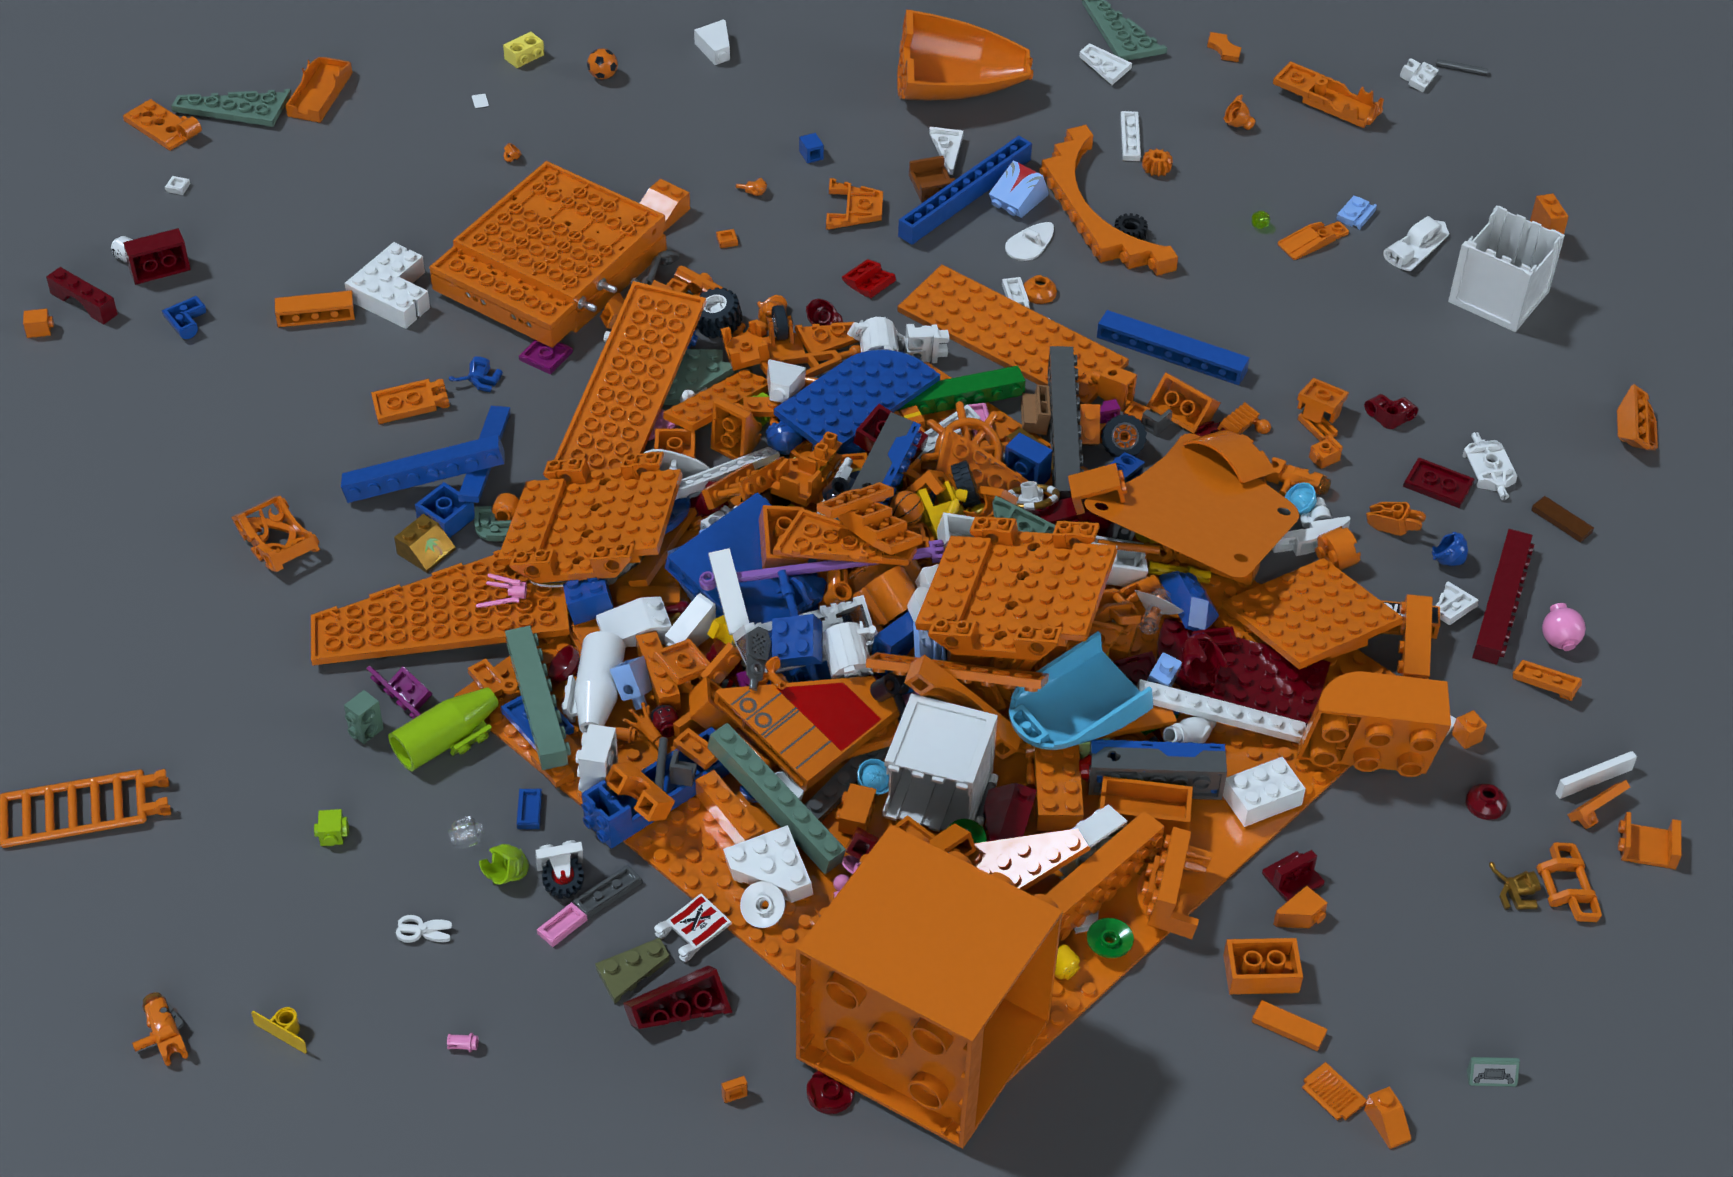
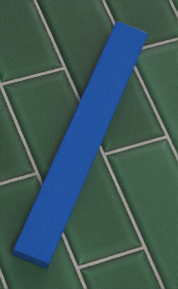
M490 406L479 439L499 434L500 440L502 439L510 416V407ZM491 467L466 473L458 495L459 501L479 503Z

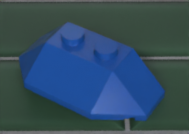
M1176 571L1159 576V580L1172 604L1184 611L1178 615L1186 629L1192 631L1206 630L1218 619L1219 614L1195 575Z

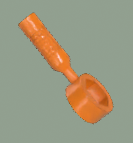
M1026 743L1025 759H1028L1026 764V786L1034 788L1035 776L1034 764L1032 762V759H1034V746Z

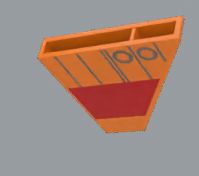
M873 676L786 683L785 689L782 690L775 684L757 685V691L749 689V686L721 688L715 691L714 703L805 792L900 716L893 697L883 702L873 698L870 692L871 684L876 681Z

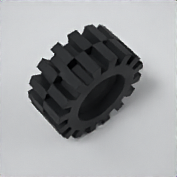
M1125 213L1123 216L1120 215L1116 218L1115 228L1145 241L1148 224L1144 217L1141 216L1139 218L1138 214L1133 216V213H1130L1128 216Z

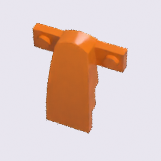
M881 482L861 489L845 491L835 498L817 504L818 513L830 519L838 517L854 534L887 554L893 555L922 544V535L908 530L907 521L892 516V507L877 503L894 496V488Z

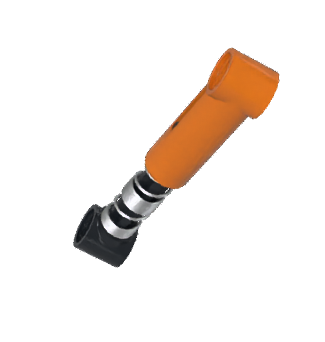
M834 478L823 489L822 495L824 500L827 501L845 491H849L850 485L844 478ZM848 568L827 571V591L824 594L826 605L831 607L832 603L838 605L840 602H847L852 596V589L848 585Z

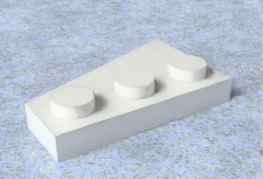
M1090 43L1079 54L1083 61L1111 85L1132 68L1131 62Z

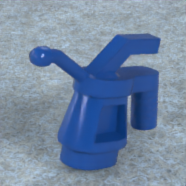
M476 356L473 357L469 364L468 376L459 378L450 376L449 380L452 382L469 380L478 390L491 392L492 386L497 384L503 372L500 369H496L492 377L487 376L490 370V361Z

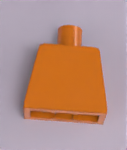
M1113 365L1109 366L1103 373L1098 370L1093 372L1091 380L1099 384L1098 396L1105 401L1116 399L1121 408L1120 411L1124 412L1134 401L1137 374Z

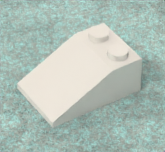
M661 596L638 598L596 615L599 630L619 636L624 641L626 647L636 646V635L657 631L660 642L664 645L665 634L672 627Z

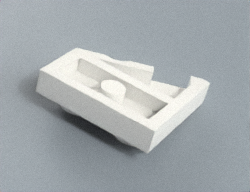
M1449 581L1446 582L1445 590L1441 593L1439 602L1436 604V606H1440V620L1451 625L1478 607L1479 600Z

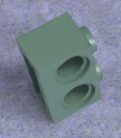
M365 690L344 704L345 719L348 724L347 730L353 739H358L365 744L384 729L379 701Z

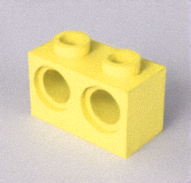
M532 32L524 34L503 45L504 59L515 68H519L544 56L543 40Z

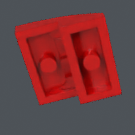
M867 259L843 275L842 280L855 291L872 298L894 283L896 276L893 273L882 270L880 263Z

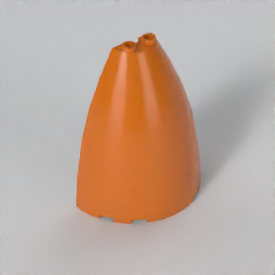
M906 9L897 69V92L900 99L926 101L966 99L993 93L1023 81L1032 80L1033 70L1031 67L1033 58L1030 57L1029 49L987 29L963 21Z

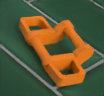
M1106 585L1100 604L1105 605L1096 612L1094 620L1106 623L1112 618L1118 625L1141 623V613L1135 605L1124 599L1123 594L1111 585Z
M1554 842L1550 847L1552 859L1540 863L1536 867L1538 874L1542 876L1549 895V905L1551 907H1558L1568 902L1576 921L1598 922L1602 913L1597 895L1591 889L1584 870L1586 866L1577 846L1573 843ZM1559 851L1569 852L1572 858H1561ZM1556 871L1576 872L1582 889H1566L1557 893L1551 873ZM1578 903H1590L1592 913L1582 912Z

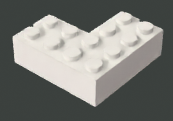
M395 242L390 244L345 282L346 291L352 290L354 304L405 329L414 323L417 317L422 316L430 309L428 291L413 284L425 273L423 256L412 250L407 251V248Z

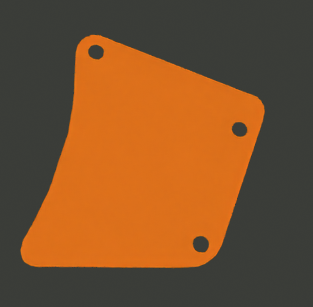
M1191 433L1182 435L1161 460L1140 476L1125 483L1128 493L1124 494V503H1121L1118 490L1089 497L1084 502L1085 507L1090 512L1232 577H1245L1250 574L1299 518L1296 506L1259 478L1240 483L1230 464L1214 449L1202 444L1183 445V442L1200 437ZM1095 504H1106L1108 510H1099L1095 507ZM1286 508L1291 512V514L1282 515L1277 511V509ZM1234 555H1244L1247 557L1248 561H1237L1234 558Z

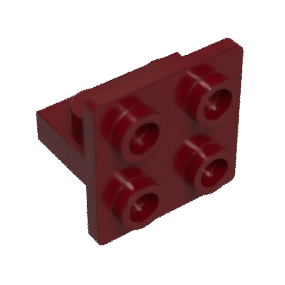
M1313 850L1305 854L1296 851L1262 870L1263 876L1287 902L1306 886L1315 891L1324 886L1325 883L1323 878L1314 870L1317 855Z

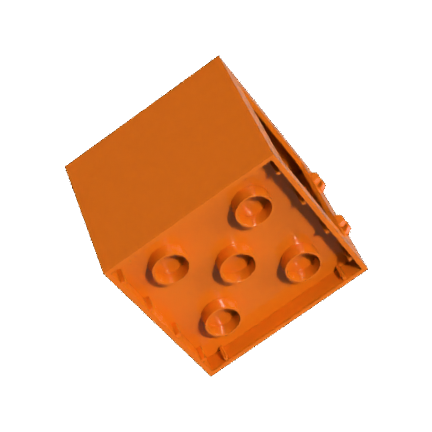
M890 825L869 854H864L860 858L859 867L830 905L821 909L819 919L796 948V1059L963 1149L1049 1022L1063 910L1058 908L1054 900L1044 894H1035L1033 896L1015 887L1013 881L1002 873L993 872L989 874L973 866L971 861L958 851L947 853L931 845L929 840L916 830H907L905 832Z

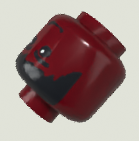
M671 705L657 706L650 713L653 725L662 737H671L674 735L673 723L679 719L677 711Z

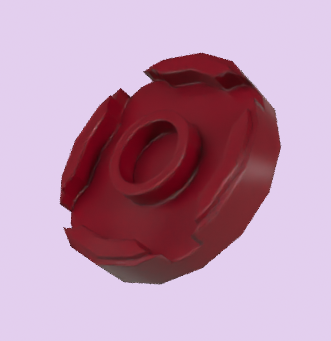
M816 1071L807 1083V1099L810 1105L819 1112L837 1114L846 1110L852 1104L855 1090L820 1071Z

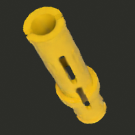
M1152 561L1148 563L1150 566L1148 567V574L1162 575L1176 571L1188 572L1195 575L1199 582L1210 583L1211 571L1193 569V566L1181 567Z

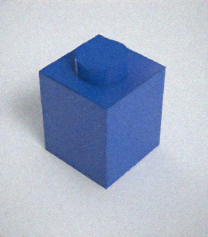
M816 133L799 137V152L806 163L824 159V145Z

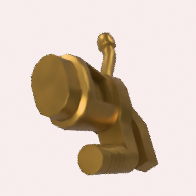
M1494 862L1489 863L1492 871L1505 881L1499 896L1505 910L1511 907L1506 897L1507 891L1517 910L1537 909L1536 900H1521L1520 898L1521 895H1533L1536 891L1541 890L1540 882L1534 871H1525L1515 877L1507 878L1495 868Z

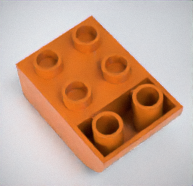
M1364 671L1350 672L1336 677L1324 688L1298 745L1296 759L1311 760L1312 764L1319 767H1328L1335 763L1353 765L1362 772H1372L1377 769L1396 770L1405 777H1416L1426 774L1451 727L1448 682Z

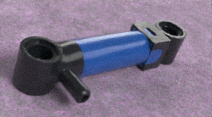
M887 674L874 681L870 686L871 695L879 702L893 697L900 714L904 713L906 707L902 695L915 691L904 683L907 675Z

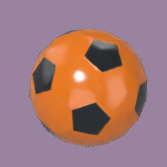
M596 49L588 57V71L597 79H609L617 71V58L608 49Z

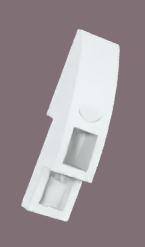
M1350 516L1312 521L1307 529L1288 531L1272 550L1274 553L1293 550L1296 556L1315 552V548L1318 547L1317 537L1342 526V529L1346 527L1349 529Z

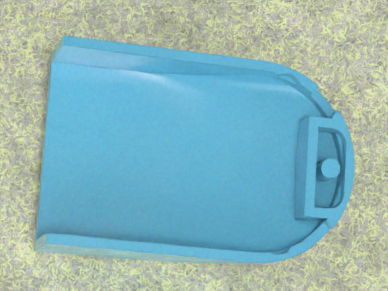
M1097 631L1088 637L1087 642L1082 641L1036 671L1049 673L1048 683L1041 689H1038L1037 692L1025 691L1024 687L1017 686L1011 696L1009 715L1013 729L1026 743L1046 750L1065 749L1113 733L1153 709L1152 688L1149 686L1141 692L1102 651L1101 634Z

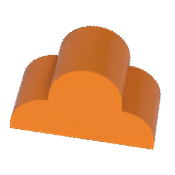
M911 560L908 566L897 565L854 593L848 601H853L854 597L864 595L867 607L872 608L879 623L882 622V627H885L908 612L907 605L917 589L915 581L922 568L917 560ZM862 606L854 613L859 623L862 621L866 628L868 626L861 615V610L864 609Z

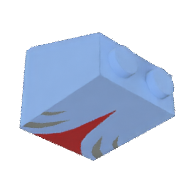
M1014 160L989 193L991 203L996 208H1003L1010 215H1016L1020 218L1025 216L1049 195L1043 175Z

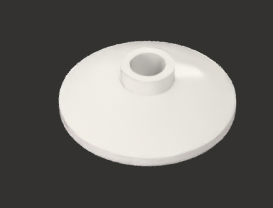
M766 881L753 883L744 891L741 897V913L744 919L754 927H771L784 914V895L773 883ZM764 901H767L769 904L767 909L762 907Z

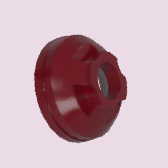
M567 645L556 654L548 670V676L551 680L563 682L568 680V676L573 675L575 677L577 675L580 656L575 647Z
M1478 784L1469 790L1466 796V806L1474 816L1484 820H1493L1504 814L1507 807V798L1503 791L1494 785ZM1490 791L1495 797L1487 798L1482 792Z

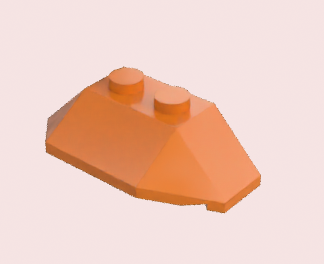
M1633 384L1617 409L1618 437L1621 441L1628 443L1632 447L1656 450L1658 448L1657 421L1653 408L1648 401L1650 399L1649 395Z

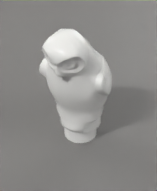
M1196 716L1183 719L1180 723H1174L1166 727L1163 731V739L1165 742L1205 743L1217 722Z

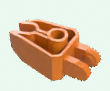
M1380 502L1370 506V512L1366 513L1367 523L1376 530L1398 536L1406 534L1407 530H1420L1422 522L1426 519V514L1418 510H1411L1407 502Z

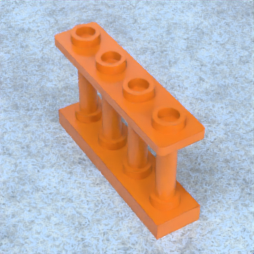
M779 457L758 470L754 469L753 463L745 464L702 490L708 510L715 509L734 496L741 495L744 502L758 492L760 494L770 488L776 480V468L785 457Z

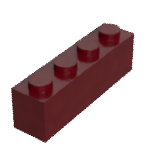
M705 966L623 1003L630 1024L638 1029L665 1025L677 1021H688L700 1017L705 1018L722 1013H733L718 971L711 966Z

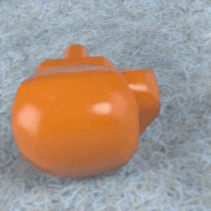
M758 178L756 181H748L747 184H736V188L745 189L746 193L755 196H761L767 189V183L762 178Z

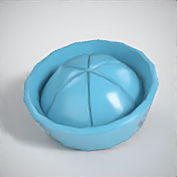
M1298 483L1291 487L1285 495V498L1296 506L1299 515L1309 513L1317 502L1315 489L1310 483Z
M879 759L865 760L857 771L858 784L875 788L876 795L887 793L889 791V775H886L884 762Z

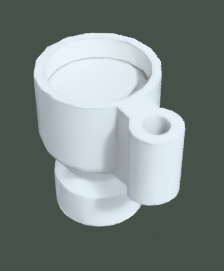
M1317 497L1316 505L1311 512L1300 516L1303 528H1309L1312 521L1332 519L1330 510L1326 507L1325 501L1321 497Z

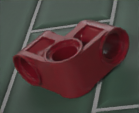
M1383 394L1367 400L1364 404L1367 414L1387 429H1395L1401 424L1411 421L1419 410L1406 397L1392 401Z

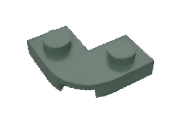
M493 506L475 507L474 525L477 535L487 541H504L512 520L496 521L495 514L492 513Z

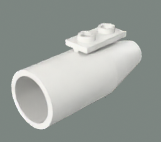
M597 631L588 634L584 638L577 679L575 680L573 675L568 676L567 685H565V699L562 702V711L564 715H567L571 723L575 722L576 716H578L579 729L582 733H587L589 724L604 726L618 699L619 692L610 669L624 661L626 646L619 636L610 632Z

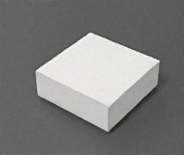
M172 176L165 186V190L168 193L183 195L190 185V180Z

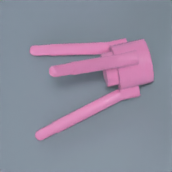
M489 573V578L506 583L487 581L486 584L494 587L508 588V596H512V598L476 604V607H488L511 602L519 603L520 599L526 598L527 582H520V580Z

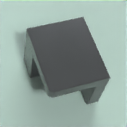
M1147 409L1142 414L1141 423L1142 425L1144 424V429L1157 437L1171 424L1172 411L1168 409L1164 414L1159 415Z
M674 750L669 766L670 783L692 787L697 764L679 761V751Z

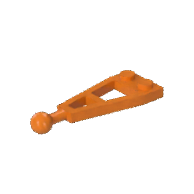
M853 345L848 351L838 353L836 350L777 357L771 360L793 365L808 363L811 368L806 370L805 377H815L833 369L842 363V360L861 353L860 345ZM768 360L761 362V369L766 376ZM828 360V361H826V362H824V363H822V364H819V363L817 362V361Z

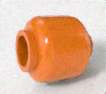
M502 493L497 496L492 507V513L495 514V518L498 521L512 520L519 499L510 493Z

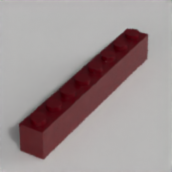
M1508 529L1472 658L1497 665L1499 657L1504 658L1507 645L1503 643H1508L1511 630H1507V628H1512L1515 616L1511 614L1512 612L1516 613L1519 601L1515 599H1520L1523 586H1519V584H1524L1527 574L1523 569L1528 570L1531 558L1527 557V555H1532L1535 545L1531 543L1532 534Z

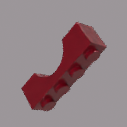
M62 267L46 276L52 295L62 301L67 300L69 297L75 298L85 307L90 317L104 325L118 315L114 297Z

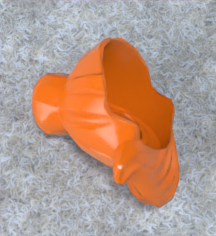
M1238 95L1227 107L1224 121L1230 126H1243L1245 130H1250L1256 121L1250 116L1248 107L1242 101L1243 95Z
M774 295L764 302L758 301L759 321L768 325V318H772L773 306L783 305L786 312V299L781 295Z

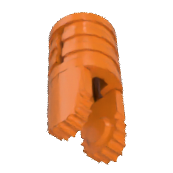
M1153 574L1121 588L1120 592L1123 594V597L1128 596V602L1136 603L1140 599L1135 590L1154 595L1161 592V585L1158 578Z

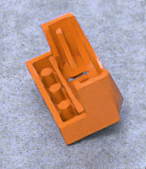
M1173 827L1171 834H1166L1159 856L1155 855L1153 863L1148 862L1147 868L1138 880L1137 900L1142 912L1149 919V926L1192 939L1199 919L1173 912L1176 905L1183 870L1206 873L1213 852L1189 846L1191 831Z

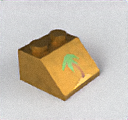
M422 514L394 537L397 554L426 573L456 550L455 545L439 523L425 514Z

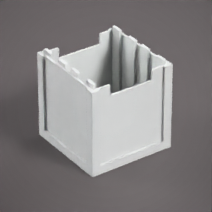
M1496 205L1487 225L1474 239L1471 236L1461 246L1448 302L1516 332L1549 293L1565 235L1556 230L1544 228L1540 223L1528 221L1526 217L1512 214L1507 209Z
M911 693L884 761L886 775H889V792L882 816L896 821L897 819L902 820L908 815L920 825L927 826L929 830L940 832V830L944 831L952 822L958 819L966 818L975 821L990 775L993 772L998 715Z

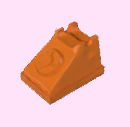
M719 398L713 402L710 448L732 460L750 454L761 441V434L759 432L762 430V423L756 421L751 410L739 403H731Z

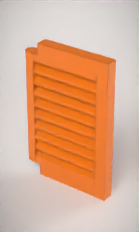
M1326 1062L1303 1080L1305 1084L1302 1088L1337 1121L1340 1118L1346 1121L1367 1102L1366 1098Z

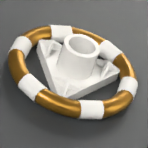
M1034 481L1024 482L1020 487L1008 490L1009 493L1019 498L1016 506L1026 511L1046 508L1056 503L1060 498V492L1054 486L1037 484ZM1044 492H1047L1052 495L1049 498L1043 500Z

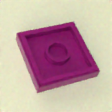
M535 340L519 355V360L551 375L573 353V348L560 342L551 348Z

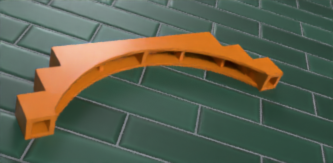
M1087 125L1067 129L1064 142L1054 144L1052 157L1042 160L1040 174L1043 175L1048 188L1053 191L1056 200H1059L1063 210L1069 215L1070 221L1077 227L1078 233L1083 236L1086 245H1089L1093 255L1097 257L1100 263L1120 258L1121 262L1128 269L1148 265L1156 276L1176 271L1178 256L1171 246H1162L1143 241L1118 230L1098 216L1086 203L1079 191L1075 171L1087 150L1092 149L1093 134Z

